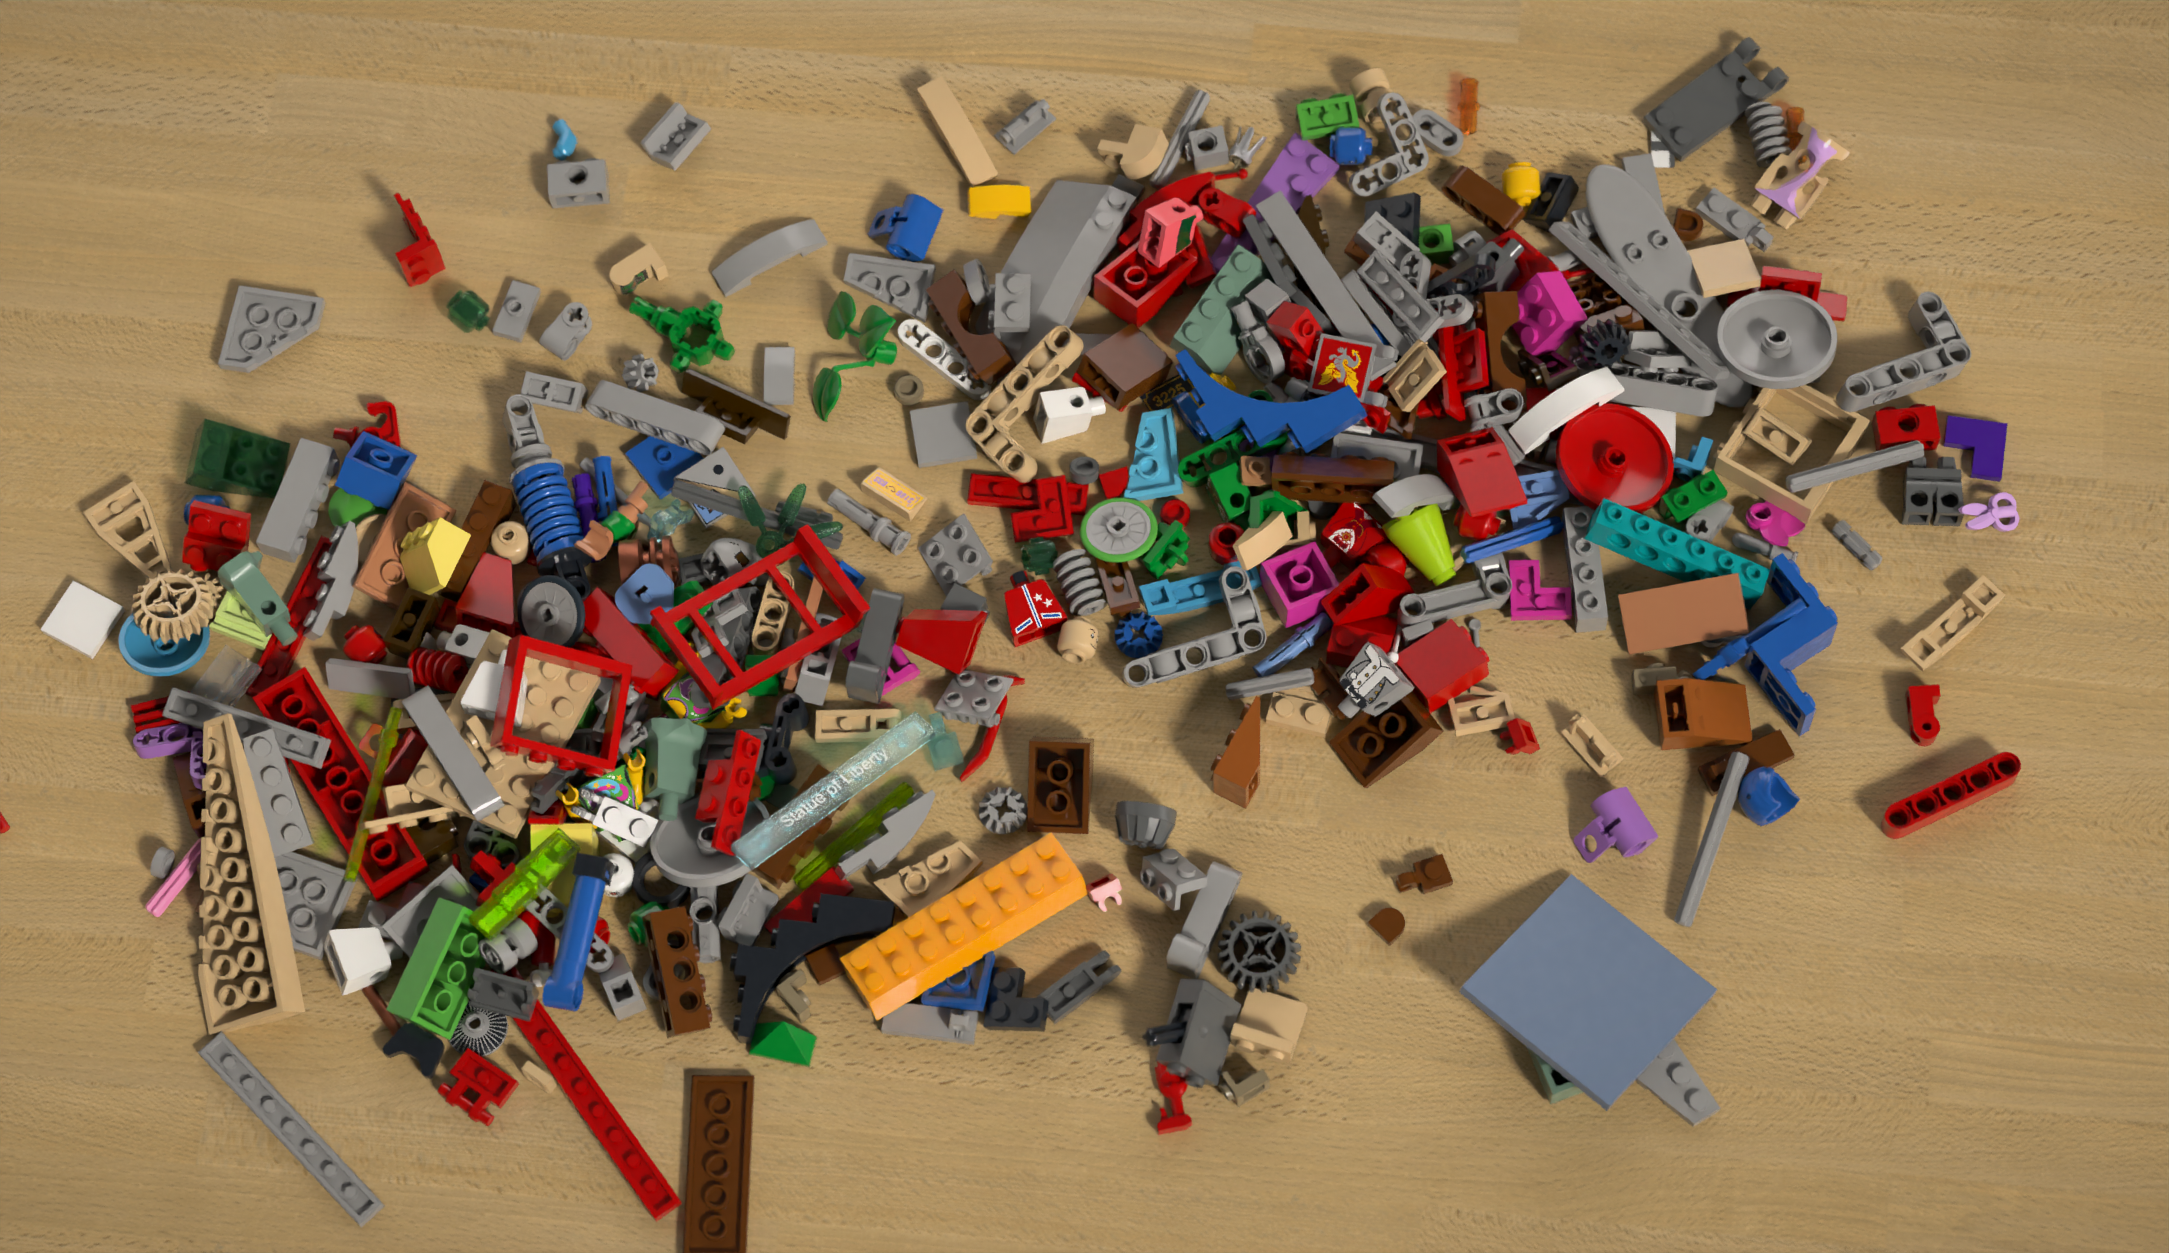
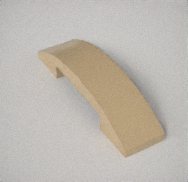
M1982 575L1963 592L1957 602L1924 631L1921 630L1900 651L1921 671H1924L1967 636L2003 600L2005 594Z

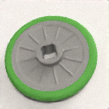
M1121 497L1107 499L1093 506L1085 514L1080 525V538L1085 549L1100 560L1115 563L1130 561L1146 553L1155 542L1158 532L1156 517L1145 504L1134 499Z

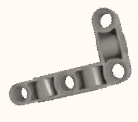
M1930 291L1923 292L1908 313L1911 325L1927 349L1849 376L1836 396L1837 404L1841 409L1847 412H1855L1934 386L1940 382L1955 378L1961 373L1971 358V350L1939 295Z
M1237 566L1230 567L1219 578V586L1224 599L1223 603H1226L1232 621L1231 629L1163 649L1129 662L1122 671L1124 683L1131 688H1140L1153 683L1158 684L1230 662L1260 650L1265 645L1267 637L1261 619L1260 608L1246 571ZM1229 573H1236L1240 576L1241 586L1238 589H1232L1227 585L1226 577ZM1252 630L1258 634L1259 643L1256 647H1250L1245 643L1244 635L1247 631ZM1190 648H1196L1201 652L1202 660L1199 664L1194 665L1188 662L1186 653ZM1132 666H1139L1143 669L1145 676L1141 682H1133L1129 678L1128 672Z

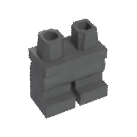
M1924 456L1909 461L1903 479L1902 525H1929L1932 513L1933 526L1961 525L1964 514H1961L1958 509L1964 506L1961 469L1956 467L1954 457L1938 458L1937 468H1927L1926 457Z

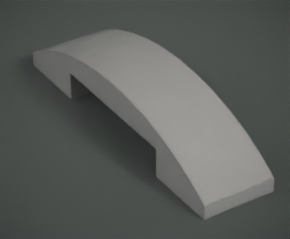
M814 219L798 222L776 230L742 248L714 269L712 275L725 297L749 286L751 278L799 253L804 257L827 245L828 242Z
M1429 474L1416 475L1399 480L1379 490L1373 496L1375 501L1391 518L1408 516L1415 506L1438 504L1444 511L1458 509L1461 505L1453 491L1439 477Z

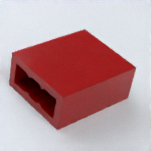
M1452 619L1398 653L1399 659L1394 663L1415 687L1412 690L1430 714L1448 703V700L1457 697L1471 686L1489 676L1488 662L1490 660L1487 653L1480 646L1476 648L1471 642L1472 638L1464 626L1458 627Z

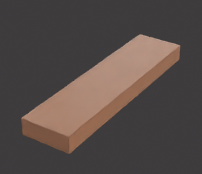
M815 577L813 578L806 603V608L814 618L816 617L823 587ZM803 620L801 621L796 642L811 634ZM804 658L789 666L783 687L784 692H795Z

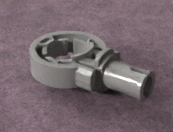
M1246 300L1230 309L1242 331L1240 333L1241 336L1238 338L1243 343L1244 357L1249 369L1259 381L1269 384L1284 375V358L1277 343L1267 334L1266 326L1257 323L1248 304L1249 302ZM1262 354L1265 356L1266 362L1270 365H1265V360L1263 359Z

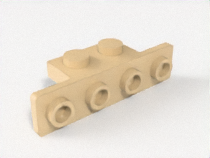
M406 784L383 788L388 818L359 824L360 830L369 829L370 834L388 831L387 825L399 823V828L418 825L417 819L428 817L429 823L448 819L447 813L456 811L407 790Z

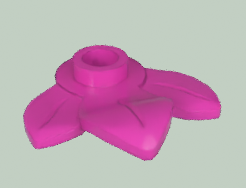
M1768 501L1752 505L1745 515V521L1748 526L1759 531L1765 541L1776 546H1787L1789 542L1788 537L1799 534L1805 528V524L1798 518Z

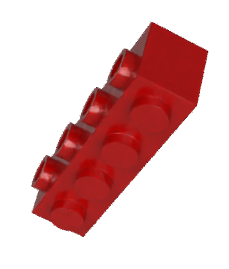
M597 587L583 602L585 608L583 632L597 639L595 645L605 655H611L614 660L633 665L630 684L635 687L634 689L640 694L647 692L656 697L680 670L638 623H632L618 609L613 595Z

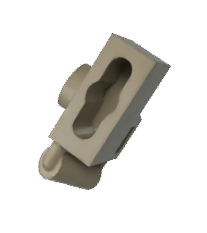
M1662 663L1650 664L1647 666V669H1633L1631 678L1633 695L1654 694L1658 680L1693 678L1687 670H1681L1677 673L1676 667H1665V664Z

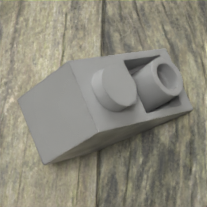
M625 954L615 956L611 968L605 972L598 973L617 1020L620 1021L647 1008Z

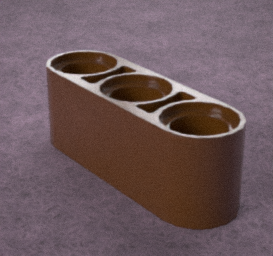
M1460 165L1441 186L1443 194L1450 201L1497 235L1514 229L1525 217L1523 208L1517 202L1466 166Z

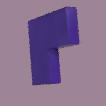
M1948 415L1943 447L1972 450L1970 478L2000 482L2003 471L2007 423Z

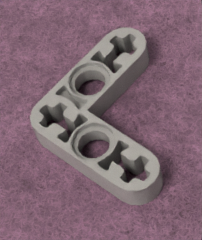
M1398 93L1383 94L1377 101L1378 113L1396 153L1370 164L1351 175L1349 188L1357 196L1372 195L1422 171L1428 164L1429 157L1405 100ZM1388 98L1390 101L1397 102L1394 111L1397 116L1403 114L1404 119L1396 120L1392 124L1390 123V119H1395L1392 111L1385 110V106L1388 105ZM1400 124L1407 125L1410 130L1408 139L1404 141L1399 140L1395 133L1396 128ZM1415 141L1416 145L1410 146L1414 154H1419L1421 157L1417 160L1418 166L1409 164L1408 159L1412 157L1409 149L1402 150L1401 146L1409 145ZM1386 163L1393 164L1396 169L1395 176L1389 180L1384 178L1381 172L1383 165ZM1360 176L1362 178L1375 176L1380 182V185H1378L1377 181L1366 184V191L1363 188L1357 187V184L1360 182Z
M1411 251L1406 254L1400 265V273L1413 287L1417 286V291L1434 309L1438 308V313L1445 320L1439 328L1466 323L1474 311L1472 303L1461 294L1426 299L1431 262L1419 251ZM1393 311L1394 324L1405 333H1413Z

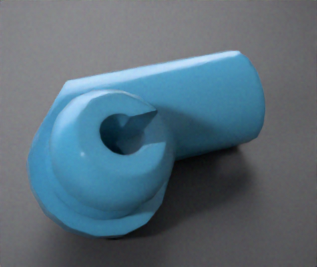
M560 119L552 126L559 137L556 147L552 152L556 159L563 161L567 156L572 155L577 144V138L565 120Z

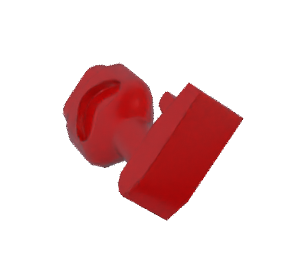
M1157 1061V1067L1154 1069L1158 1089L1161 1094L1170 1100L1172 1117L1168 1118L1166 1110L1160 1108L1161 1119L1157 1123L1158 1135L1184 1131L1192 1126V1119L1188 1114H1185L1182 1096L1187 1090L1188 1084L1185 1083V1078L1167 1072V1067Z

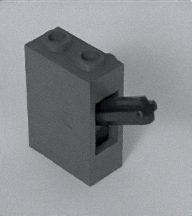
M1181 979L1167 1025L1147 1028L1142 1038L1146 1040L1147 1046L1160 1045L1156 1060L1167 1067V1072L1185 1078L1186 1084L1196 1088H1203L1204 1085H1217L1231 1041V1032L1234 1023L1237 1021L1241 1004L1205 980Z

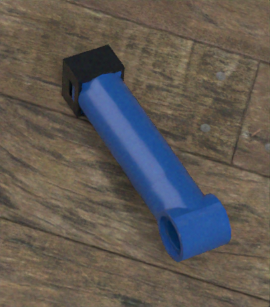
M577 853L572 872L576 878L552 975L548 977L543 990L544 1006L577 1011L581 1005L583 998L582 980L606 885L610 886L615 865L605 857Z

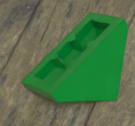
M784 1021L756 1023L749 1055L810 1067L817 1036Z

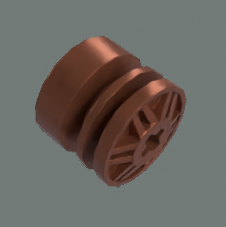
M662 536V550H659L656 537L650 538L649 551L646 552L643 550L640 539L619 541L618 555L621 585L641 566L653 563L660 566L674 583V589L678 587L680 581L679 560L671 536ZM645 585L637 592L639 597L641 593L648 589Z

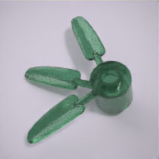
M798 484L787 498L778 517V522L782 524L779 532L766 530L763 524L766 517L756 498L747 486L739 487L738 494L743 510L750 524L753 527L758 526L762 533L756 542V551L761 558L767 557L794 541L795 537L786 540L783 535L787 526L791 527L796 519L805 496V484ZM838 521L811 525L810 527L819 539H823L839 532L843 525Z

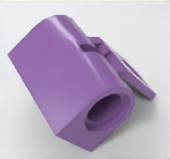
M1622 787L1604 793L1591 803L1590 807L1597 818L1575 836L1574 843L1586 862L1592 863L1610 846L1616 845L1624 858L1641 854L1659 836L1627 787ZM1587 835L1593 836L1596 840L1597 847L1594 852L1586 848L1585 838Z

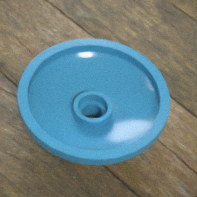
M133 613L126 619L119 633V648L125 662L134 670L150 676H170L189 669L203 657L210 642L209 625L208 627H200V635L192 633L190 641L185 637L180 638L178 644L173 639H170L166 644L161 641V638L153 641L150 635L144 636L141 629L136 626Z

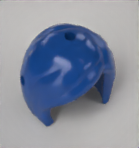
M1759 767L1752 770L1743 778L1738 790V801L1742 811L1750 821L1759 826L1775 822L1787 812H1790L1800 800L1786 781L1772 767Z

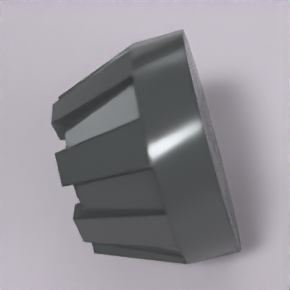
M1138 801L1117 802L1115 820L1120 842L1128 846L1138 845V848L1147 849V847L1152 849L1164 848L1175 827L1177 811L1153 803Z

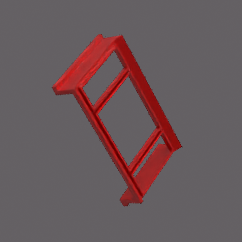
M807 524L798 529L792 543L667 612L661 606L651 610L652 620L650 624L656 627L708 698L710 706L714 710L858 628L864 613L870 610V606ZM796 555H799L843 614L842 617L821 628L776 567ZM767 572L812 634L743 672L698 610ZM689 616L734 678L719 686L674 623Z

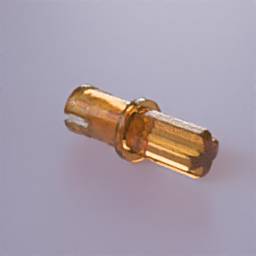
M1464 78L1460 82L1461 96L1457 109L1460 111V131L1466 136L1476 133L1477 111L1480 110V104L1477 102L1479 81L1474 78Z
M1791 107L1785 112L1788 131L1785 137L1790 140L1789 148L1792 149V152L1798 147L1803 135L1798 133L1799 125L1804 121L1805 113L1801 107ZM1802 156L1799 159L1798 165L1805 163L1807 156Z

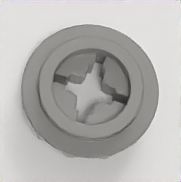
M997 786L995 790L986 792L984 798L979 803V817L982 824L989 831L996 834L1015 832L1024 824L1027 818L1028 808L1025 799L1021 793H1018L1011 787L1000 788ZM1005 800H1007L1008 809L1012 810V812H1005L1001 820H999L998 810L994 809V807H1001Z

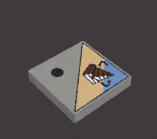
M724 447L673 478L674 482L680 480L744 502H750L756 498L755 493ZM688 502L705 529L727 516V514Z

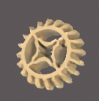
M168 569L167 574L161 575L157 572L155 579L146 577V585H138V593L133 595L131 608L133 616H135L134 621L144 636L150 635L153 641L161 638V641L166 644L170 639H173L178 644L179 639L184 637L190 641L191 634L200 635V627H208V619L213 618L215 603L211 589L208 587V584H205L202 577L196 578L193 571L185 575L182 569L177 573H173Z

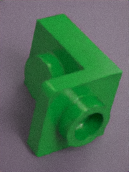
M746 655V671L773 655ZM779 673L748 690L749 696H778Z

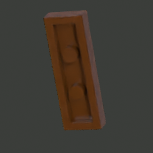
M1094 557L1111 615L1119 613V617H1123L1131 613V610L1140 608L1139 598L1128 561L1115 563Z
M1781 729L1699 766L1698 772L1711 796L1718 794L1733 752H1740L1749 757L1743 778L1756 768H1775L1794 759L1795 754Z

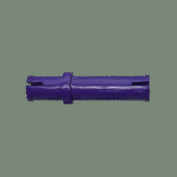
M583 473L575 475V477L571 478L576 499L574 508L578 511L581 529L584 532L583 537L585 538L591 529L589 527L590 521L594 520L598 523L599 521L596 509L598 501L594 498L591 478L589 474ZM605 555L601 560L592 559L590 563L601 562L607 556Z

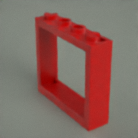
M524 635L509 639L490 747L501 749L500 752L506 753L505 755L518 756V754L529 756L528 760L534 763L544 764L547 761L556 763V767L561 770L574 771L575 768L585 771L584 774L589 777L597 776L602 778L604 774L615 771L633 665ZM526 657L613 680L600 758L512 735Z

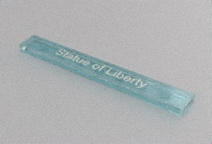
M915 711L731 844V851L750 870H753L934 738L936 730Z

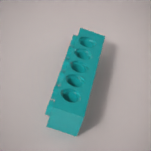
M1605 498L1593 513L1584 538L1683 582L1739 573L1745 608L1749 610L1763 594L1770 569Z

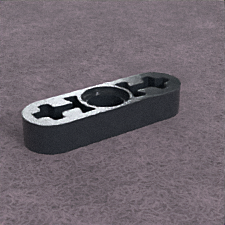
M1483 253L1473 255L1429 281L1426 299L1454 294L1465 296L1488 283L1495 276V259ZM1456 278L1465 279L1467 282L1464 284H1458L1453 282L1452 280Z

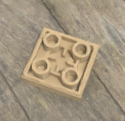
M1744 239L1687 250L1691 256L1696 279L1703 298L1760 287L1761 278Z

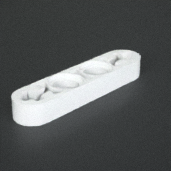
M908 319L900 324L898 328L899 340L907 350L968 397L974 400H982L990 394L992 386L985 383L981 378L976 380L968 370L967 365L970 364L968 358L963 359L955 348L921 322L915 319ZM916 330L918 339L914 336L907 338L906 331L913 332ZM931 345H937L942 349L941 354L937 357H930L925 351ZM953 362H959L963 364L964 369L959 374H952L947 370L948 366ZM969 373L974 382L980 383L983 381V389L977 387L975 390L973 389L972 381L967 378Z

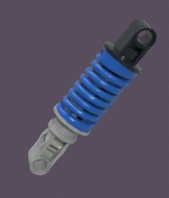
M513 395L506 403L502 418L508 436L509 447L513 453L510 460L512 466L516 468L510 474L509 481L512 483L514 493L517 496L520 512L530 537V544L533 546V553L537 558L538 574L540 576H558L567 580L577 589L584 602L590 593V584L584 568L590 564L593 558L574 546L578 540L584 539V532L580 528V520L577 518V510L574 508L571 491L567 488V479L563 477L564 465L561 460L551 458L552 451L550 446L544 443L543 432L537 421L532 401L525 395ZM512 411L521 412L523 415H516Z

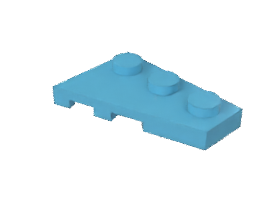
M1172 408L1144 412L1141 416L1135 444L1136 451L1133 464L1130 466V478L1124 498L1144 501L1183 494L1182 478L1178 473L1180 461Z

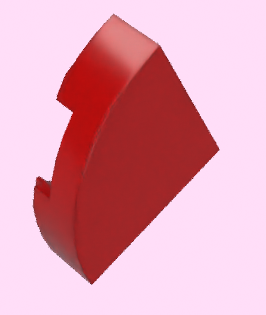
M1127 466L1099 475V481L1106 500L1119 498L1128 484Z

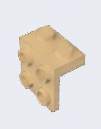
M1255 988L1253 993L1248 991L1238 1023H1234L1231 1032V1045L1246 1053L1255 1052L1265 1055L1267 1059L1274 1062L1284 1061L1291 1063L1308 1012L1307 1005L1271 992L1262 993L1261 989Z

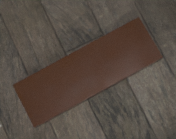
M692 1075L683 1253H747L755 1088L754 1075Z

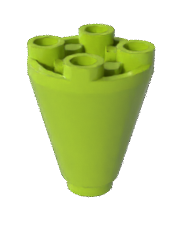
M1438 504L1422 505L1414 509L1408 516L1396 517V519L1383 525L1382 529L1387 538L1429 581L1432 580L1435 586H1438L1457 575L1453 569L1455 563Z

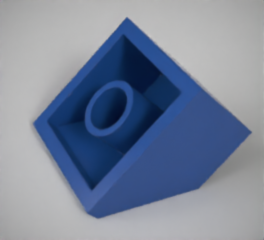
M363 431L346 455L335 486L342 488L348 494L362 497L377 507H384L390 510L402 483L406 481L417 455Z

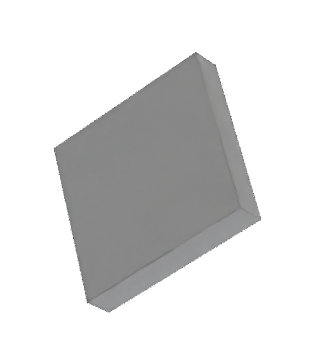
M968 401L910 411L919 468L978 459L975 440L968 434L965 426L966 420L970 415Z

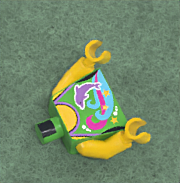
M688 643L691 648L694 647L693 643ZM697 651V652H696V655H697V656L699 657V659L701 660L702 656H701V655L699 654V652ZM678 660L675 666L680 671L661 691L660 708L663 713L656 718H687L692 723L705 729L727 728L733 722L734 717H745L747 710L740 707L735 711V707L741 703V700L738 698H733L728 705L717 707L714 710L711 707L696 708L691 698V688L694 679L680 660Z
M636 749L637 756L633 760H631L627 752L623 754V759L628 765L627 768L625 764L615 767V771L604 774L602 778L596 777L576 788L570 783H566L568 792L565 795L559 790L555 792V795L563 801L573 821L576 823H589V820L570 812L573 805L580 806L592 814L597 805L596 802L588 801L579 795L581 788L599 796L603 794L640 811L639 806L643 801L644 789L642 767L645 764V758L639 749ZM593 825L597 832L604 831V829ZM615 835L618 842L625 840L624 838Z

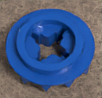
M1143 611L1136 614L1129 613L1127 617L1120 619L1115 630L1117 647L1123 654L1132 658H1142L1156 652L1163 639L1161 625L1154 616H1149ZM1145 627L1144 636L1146 639L1138 637L1132 641L1133 632L1131 629L1139 631Z

